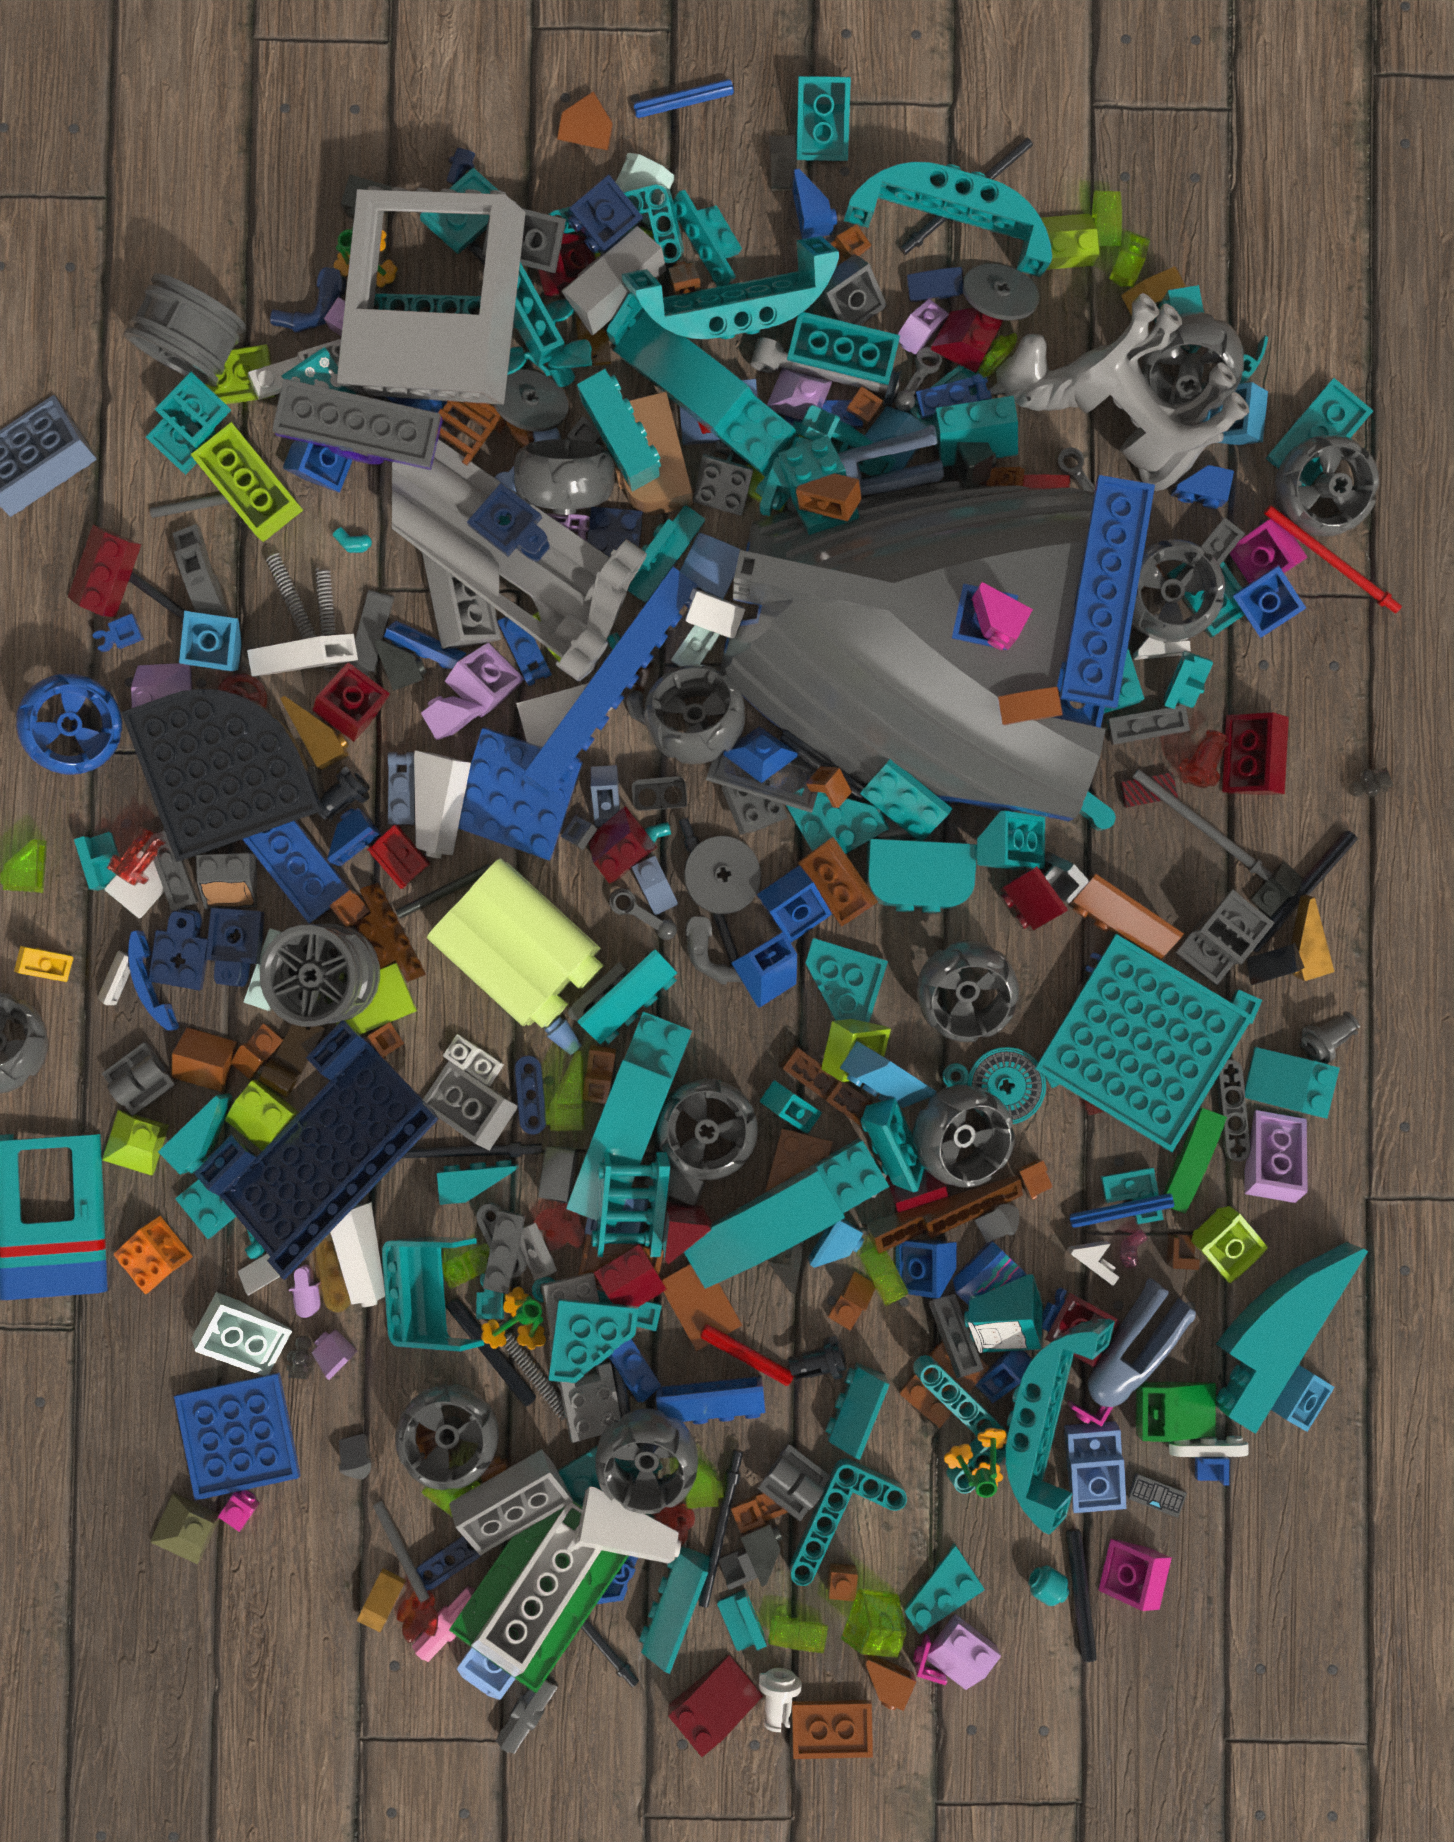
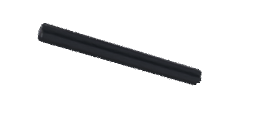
M1349 830L1345 831L1304 877L1296 894L1293 897H1288L1275 913L1269 917L1274 924L1256 945L1253 952H1259L1298 908L1300 896L1304 894L1310 895L1358 839L1354 833Z

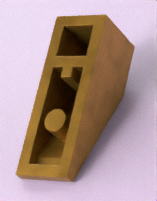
M286 696L280 698L318 768L323 770L349 756L346 750L349 744L342 733L338 734Z
M1307 894L1300 896L1291 944L1296 943L1305 967L1298 972L1292 973V975L1303 981L1334 972L1315 897Z

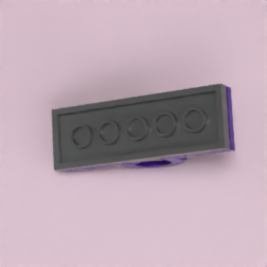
M283 379L272 431L276 436L328 447L331 452L341 457L361 463L381 464L384 460L431 470L443 419L439 413Z

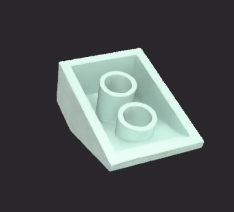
M216 1292L192 1336V1342L196 1352L264 1376L270 1373L292 1330L247 1304Z

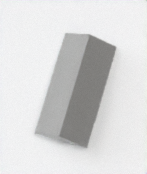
M635 226L577 274L578 277L562 290V293L591 335H594L617 314L630 292L622 280L623 273L648 269L657 279L666 271L662 247L638 226Z

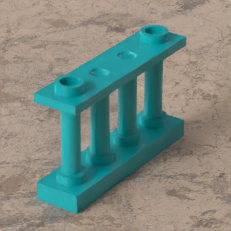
M603 1152V1160L598 1162L597 1177L601 1179L596 1231H592L591 1245L596 1247L598 1257H603L604 1244H644V1246H648L650 1257H661L670 1174L667 1152H656L655 1163H651V1165H611L609 1152ZM610 1176H651L653 1186L648 1188H609ZM608 1199H648L651 1202V1208H647L646 1211H607ZM606 1222H646V1224H649L648 1231H644V1233H605Z

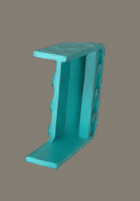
M421 1237L391 1240L383 1245L382 1259L388 1337L394 1346L459 1352L484 1346V1340L450 1337L447 1333L441 1248H456L476 1244V1238Z

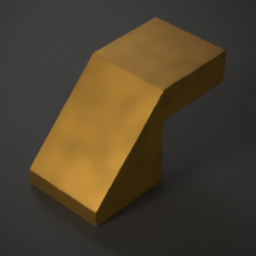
M1176 266L1141 281L1121 296L1132 316V303L1140 294H1146L1157 305L1160 304L1168 290L1184 288L1186 285Z
M382 1568L357 1621L381 1632L406 1579Z

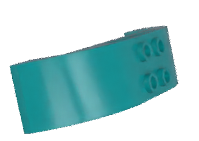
M909 162L884 169L869 178L857 189L850 198L844 217L845 222L868 228L874 214L877 199L879 198L1024 240L1016 268L1020 272L1041 277L1052 260L1051 243L1047 230L1039 214L1023 196L1003 183L986 178V175L981 172L974 171L968 173L961 171L960 167L953 164L944 166L930 162Z
M822 236L796 240L797 272L663 297L662 285L648 269L623 273L622 280L629 292L649 316L663 328L677 335L693 339H731L735 337V334H756L760 329L780 325L805 311L828 285L839 259V251Z
M1095 1319L1082 1322L1058 1336L1030 1362L1022 1377L1020 1386H1017L1013 1394V1402L1016 1403L1014 1411L1010 1412L1007 1420V1426L1010 1427L1006 1442L1008 1479L1023 1511L1042 1532L1048 1535L1067 1517L1072 1492L1044 1482L1043 1478L1073 1355L1076 1353L1093 1360L1109 1346L1115 1321L1112 1319Z

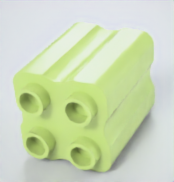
M501 858L487 869L427 936V939L522 1026L526 1024L529 1026L535 1021L541 1028L544 1026L548 1027L568 1006L559 996L567 985L572 982L578 988L581 987L583 989L604 966L594 957L601 948L518 871Z

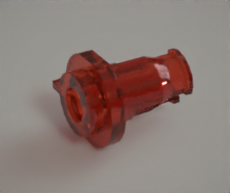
M1207 730L1205 739L1199 744L1193 757L1181 760L1179 770L1184 778L1183 783H1190L1199 788L1217 785L1220 774L1216 768L1222 758L1224 748L1229 744L1224 741L1227 736L1221 732Z
M143 828L140 837L133 841L122 858L113 855L106 868L131 885L136 886L138 883L146 885L149 877L144 872L157 856L158 849L161 845H165L166 842L161 838L155 837L139 859L137 855L154 834L147 828Z

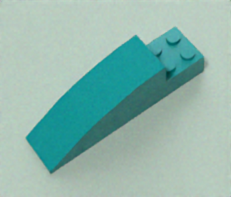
M644 311L613 350L659 390L666 392L670 399L763 476H766L772 469L775 457H779L778 453L790 449L794 437H800L795 428L758 399L747 384L686 337L663 328L646 311Z
M646 1012L642 1013L603 1109L566 1209L597 1221L601 1179L597 1177L598 1162L603 1160V1152H609L611 1165H640L692 1030ZM610 1176L609 1188H631L635 1176ZM608 1199L607 1211H622L626 1199ZM606 1222V1225L615 1228L617 1222Z
M860 1137L713 1222L711 1231L684 1253L706 1289L776 1256L845 1218L843 1213L888 1188L889 1185Z
M1345 1242L1292 1269L1269 1286L1245 1308L1216 1343L1227 1353L1242 1361L1240 1365L1235 1366L1230 1374L1231 1380L1227 1387H1223L1216 1397V1407L1248 1430L1255 1434L1257 1433L1368 1252L1367 1250Z

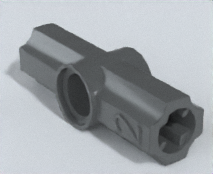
M550 1674L537 1693L528 1689L525 1695L522 1694L514 1705L509 1720L495 1741L505 1752L515 1754L528 1732L532 1731L541 1719L545 1710L544 1707L552 1698L559 1684Z

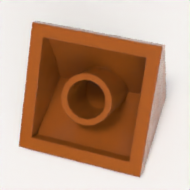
M187 1027L172 1053V1077L223 1092L238 1042Z

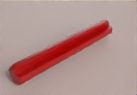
M706 1324L701 1330L700 1337L703 1340L781 1384L789 1386L793 1380L794 1375L792 1376L790 1370L716 1328Z

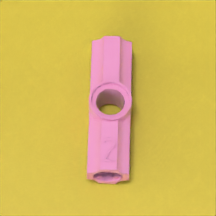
M467 1585L449 1606H444L431 1621V1625L415 1640L412 1648L418 1657L429 1662L447 1641L451 1642L456 1637L448 1630L475 1592L474 1588Z

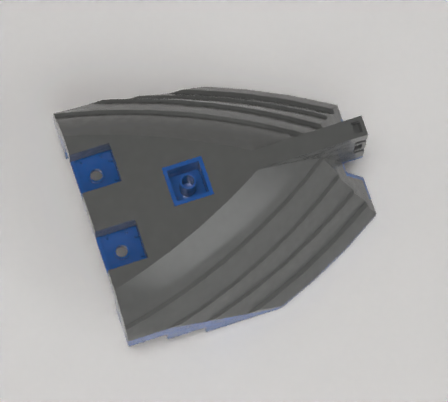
M940 480L902 490L861 496V501L857 506L858 519L808 535L798 512H790L788 510L754 521L751 525L746 551L740 550L734 575L733 600L759 605L756 619L740 622L735 638L727 637L720 673L723 676L727 674L737 685L742 696L783 732L789 730L865 786L885 763L891 759L945 803L957 805L959 802L999 811L1014 812L1018 810L1071 821L1079 814L1101 755L1106 731L1105 728H1101L1105 707L1084 703L1082 708L1076 709L1071 706L1070 701L1060 699L1063 713L1061 716L1003 725L998 697L1051 687H1058L1060 695L1094 492L1077 488H1028L1008 485H978L971 489H965L962 482ZM982 582L1033 609L1020 635L1009 650L1005 648L1003 650L996 649L988 644L989 639L983 637L972 601L973 595Z

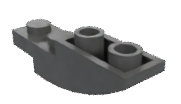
M194 524L172 533L177 551L174 552L195 611L229 617L218 577L212 571L201 528Z

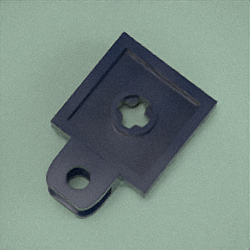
M502 483L498 485L467 521L470 528L507 557L517 548L528 559L537 562L550 549L546 533L537 526L542 519V515ZM500 516H511L508 525H500L501 522L498 519Z
M211 908L206 960L215 961L214 980L216 984L244 987L247 984L250 964H260L265 912ZM235 929H238V932L241 934V938L238 939L237 943H234V939L230 938V934L235 933Z
M188 909L174 911L169 917L167 930H156L148 981L199 991L203 989L207 964L208 938L199 936L202 925V916L199 911ZM178 953H181V958L186 961L180 964V967L173 961V957H176Z

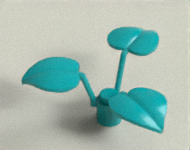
M567 299L556 300L545 306L554 324L566 320L574 312ZM585 339L573 341L550 359L548 367H545L543 364L538 367L544 371L546 376L551 375L558 387H565L575 379L571 368L592 366L591 344ZM520 346L510 348L507 375L518 371L525 364L526 359L531 360L537 365L529 352L524 353V349Z

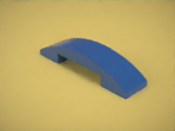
M133 931L129 940L128 959L136 992L149 1014L168 1031L177 1030L180 1027L171 1004L160 1005L152 982L148 981L149 974L143 959L152 956V952L144 931Z

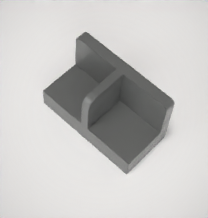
M1049 851L1045 854V863L1050 869L1044 876L1059 898L1069 904L1087 885L1089 880L1075 864Z

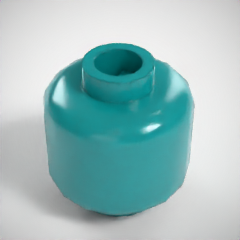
M1049 1565L1042 1566L1041 1568L1037 1567L1032 1571L1028 1580L1032 1596L1048 1606H1055L1067 1599L1069 1589L1067 1588L1068 1580L1065 1575Z

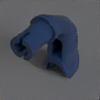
M324 267L320 271L317 279V288L319 289L318 300L312 312L302 313L296 311L295 313L273 309L270 323L274 326L293 329V332L296 333L325 325V316L338 297L341 298L346 291V280L342 277L341 272L338 269Z

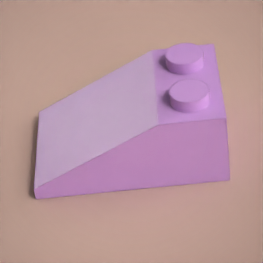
M1256 1110L1250 1134V1154L1246 1158L1245 1194L1296 1203L1307 1193V1119Z

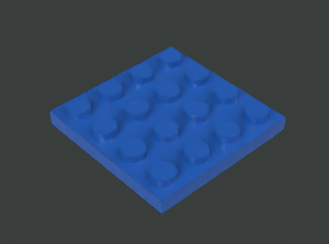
M483 727L470 765L458 829L550 861L583 762L579 760L572 772L566 770L561 776L565 781L555 794L551 791L546 797L521 779L542 747Z
M280 1372L180 1393L174 1396L195 1500L293 1480L301 1476Z

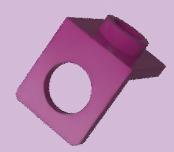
M1067 1401L1069 1407L1076 1411L1075 1416L1087 1424L1093 1421L1101 1427L1113 1408L1100 1406L1094 1415L1072 1401Z
M924 1634L921 1647H916L913 1662H916L914 1668L917 1677L946 1685L947 1678L943 1672L925 1667L931 1641L929 1635Z

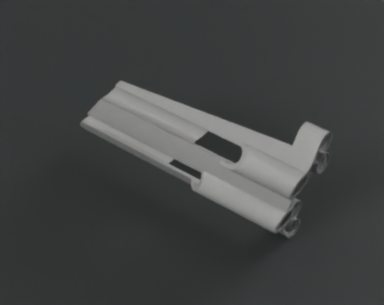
M439 439L431 470L392 462V529L561 657L560 663L557 661L556 666L568 675L580 681L594 670L600 656L607 647L608 642L606 639L620 613L630 582L643 564L647 553L625 538L617 550H613L610 557H608L535 505L521 498L542 515V519L537 526L546 533L550 549L537 562L528 559L517 549L507 557L467 524L469 518L501 483L471 461L467 466L464 465L462 461L465 457ZM499 575L532 597L538 609L541 622L499 593Z

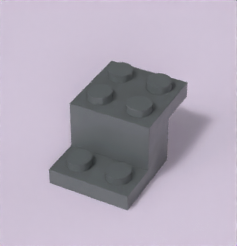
M1230 890L1214 911L1206 912L1174 953L1211 983L1218 985L1233 965L1242 964L1274 922L1237 892Z

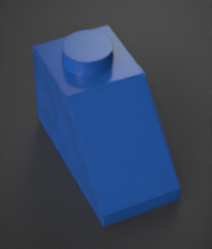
M1024 1350L1006 1351L992 1364L975 1386L994 1403L1021 1383L1022 1377L1033 1359Z

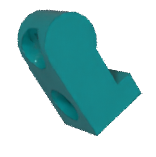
M1087 792L1079 814L1088 819L1090 825L1095 830L1103 831L1114 825L1116 818L1114 811L1090 792Z

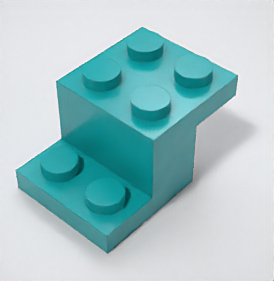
M190 372L155 408L163 419L146 438L186 475L197 464L191 454L217 434L214 428L227 416L231 409L200 379Z
M828 436L778 453L779 461L788 477L792 502L808 535L859 518L857 507L848 521L799 509L796 493L799 485L834 473L847 476L846 469Z

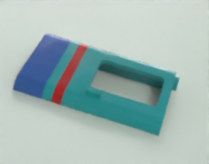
M14 1134L0 1135V1300L82 1295L108 1291L101 1134L14 1139ZM70 1148L72 1150L74 1219L71 1221L23 1223L21 1220L19 1152L31 1149Z

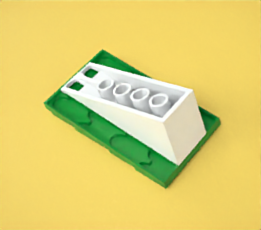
M575 1501L510 1539L448 1630L534 1693L538 1692L629 1557V1555L576 1545L582 1506Z

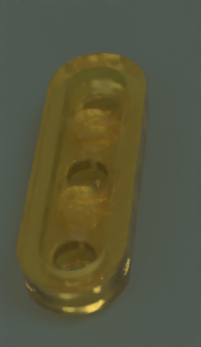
M329 1233L315 1249L325 1305L332 1312H342L350 1306L351 1301L336 1249L329 1250L326 1246L328 1241L333 1242L332 1235ZM332 1267L338 1268V1276L331 1274ZM336 1293L343 1295L344 1299L342 1302H338L335 1299Z

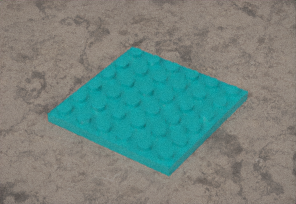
M1115 934L1034 1069L1168 1151L1173 1152L1254 1016Z

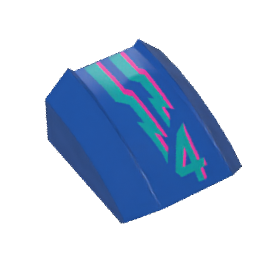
M990 1241L955 1275L953 1282L956 1294L969 1305V1300L1027 1274L993 1241Z

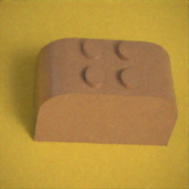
M663 392L629 401L634 410L635 422L640 421L646 430L648 445L651 446L653 444L661 458L659 459L661 467H659L660 477L632 492L619 468L615 467L620 490L625 489L631 506L636 511H643L644 515H659L682 509L685 505L688 507L693 506L692 490L667 393Z

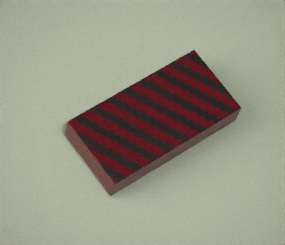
M1173 772L1150 776L1156 783L1178 798ZM1135 779L1120 783L1125 808L1162 801Z

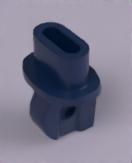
M456 148L454 157L451 156L448 159L449 163L452 164L446 180L453 186L465 175L466 170L470 171L472 168H475L473 164L475 153L470 150Z

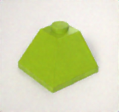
M118 1110L102 1160L148 1175H154L160 1156L158 1151L163 1146L169 1125L138 1115L132 1116L128 1112Z

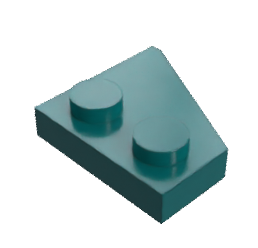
M629 293L606 330L610 342L615 346L618 345L645 311L631 293Z

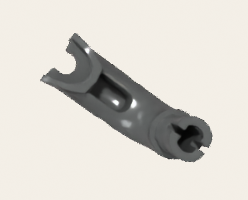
M691 917L686 923L685 936L687 938L690 962L696 970L723 985H726L727 982H742L734 967H728L727 964L710 962L708 957V939L712 937L710 920L707 917Z

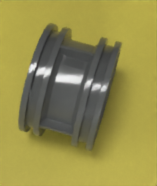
M155 273L151 278L153 285L147 286L145 290L146 297L139 311L129 321L133 328H126L123 333L124 337L142 352L184 376L192 372L205 385L217 386L219 379L216 375L223 374L225 370L224 365L234 345H237L240 341V336L237 333L242 334L245 331V323L227 307L202 291L168 275Z
M339 923L298 925L286 929L268 945L262 956L259 969L262 993L269 1007L280 1018L298 1026H319L354 1018L371 1004L380 982V964L377 953L370 941L354 928L346 927ZM332 948L338 951L337 958L331 955ZM294 970L299 971V974L294 976ZM344 972L348 976V980L345 983L343 982ZM326 996L333 1000L331 1004L326 1002Z

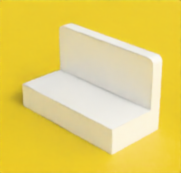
M693 588L689 597L692 603L687 613L686 621L729 638H735L745 609L740 605Z

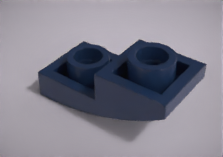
M962 267L907 275L911 302L933 298L943 299L964 294Z

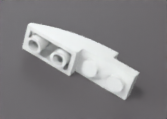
M341 339L300 351L295 358L248 372L249 380L258 400L281 393L283 384L281 375L323 347L327 349L338 366Z

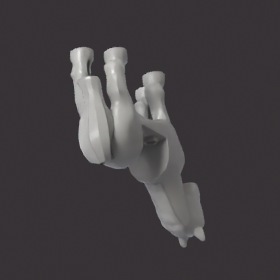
M1144 293L1140 294L1133 301L1132 320L1127 329L1114 343L1085 352L1074 362L1059 369L1049 370L1046 360L1047 343L1044 336L1040 334H1027L1022 338L1014 355L997 368V383L989 390L991 395L1004 394L1005 397L1014 396L1015 403L1018 406L1029 408L1030 410L1052 411L1068 407H1079L1083 413L1090 412L1111 395L1114 403L1119 408L1124 409L1130 415L1133 424L1138 427L1123 443L1120 452L1135 467H1138L1143 483L1155 485L1154 491L1166 489L1174 484L1193 466L1200 453L1208 445L1222 442L1224 438L1223 432L1228 431L1236 420L1244 418L1249 413L1246 401L1239 394L1233 392L1229 396H1225V391L1236 383V379L1232 371L1221 362L1209 372V382L1206 388L1193 400L1183 404L1172 405L1158 397L1148 385L1139 367L1138 359L1147 353L1166 347L1170 342V333L1182 325V319L1178 312L1167 303L1158 309L1155 302ZM1156 317V323L1148 333L1149 322ZM1224 401L1221 411L1208 421L1203 422L1209 410Z

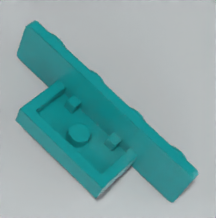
M686 190L679 191L673 200L677 219L717 287L730 285L736 276L726 258L738 255L742 247L717 205L697 211Z
M685 505L673 521L668 519L665 524L660 523L653 533L655 537L650 545L645 544L642 548L647 553V556L630 582L627 591L644 603H647L703 526L705 518Z

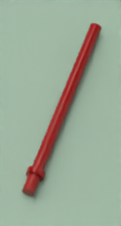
M1269 505L1265 509L1264 514L1374 597L1378 605L1387 607L1394 614L1401 609L1402 605L1391 598V593L1382 591L1273 506Z

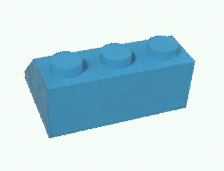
M858 1041L840 1067L849 1073L846 1079L859 1087L864 1083L865 1085L862 1089L875 1097L880 1093L878 1099L881 1101L896 1098L898 1105L902 1108L930 1098L936 1093L934 1089Z

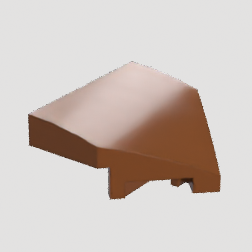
M594 91L562 112L557 139L609 151L613 123Z

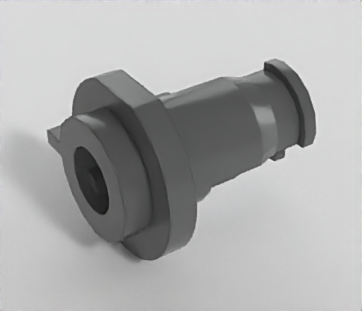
M1345 1011L1342 1016L1332 1019L1321 1027L1308 1025L1303 1028L1299 1047L1304 1048L1305 1052L1313 1060L1328 1064L1336 1057L1335 1049L1346 1042L1350 1036L1358 1034L1356 1028H1359L1360 1024L1350 1012Z

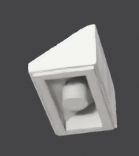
M117 952L100 990L98 999L105 1005L117 1004L128 979L130 968L127 953Z
M268 1254L238 1271L248 1296L280 1277L267 1260L270 1258Z

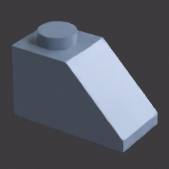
M617 765L591 767V794L595 827H601L620 811Z
M656 856L632 866L655 915L678 905Z

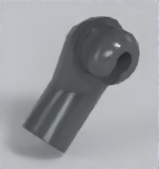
M635 690L627 697L626 702L629 714L633 719L646 726L644 719L645 710L643 707L644 695L642 692Z

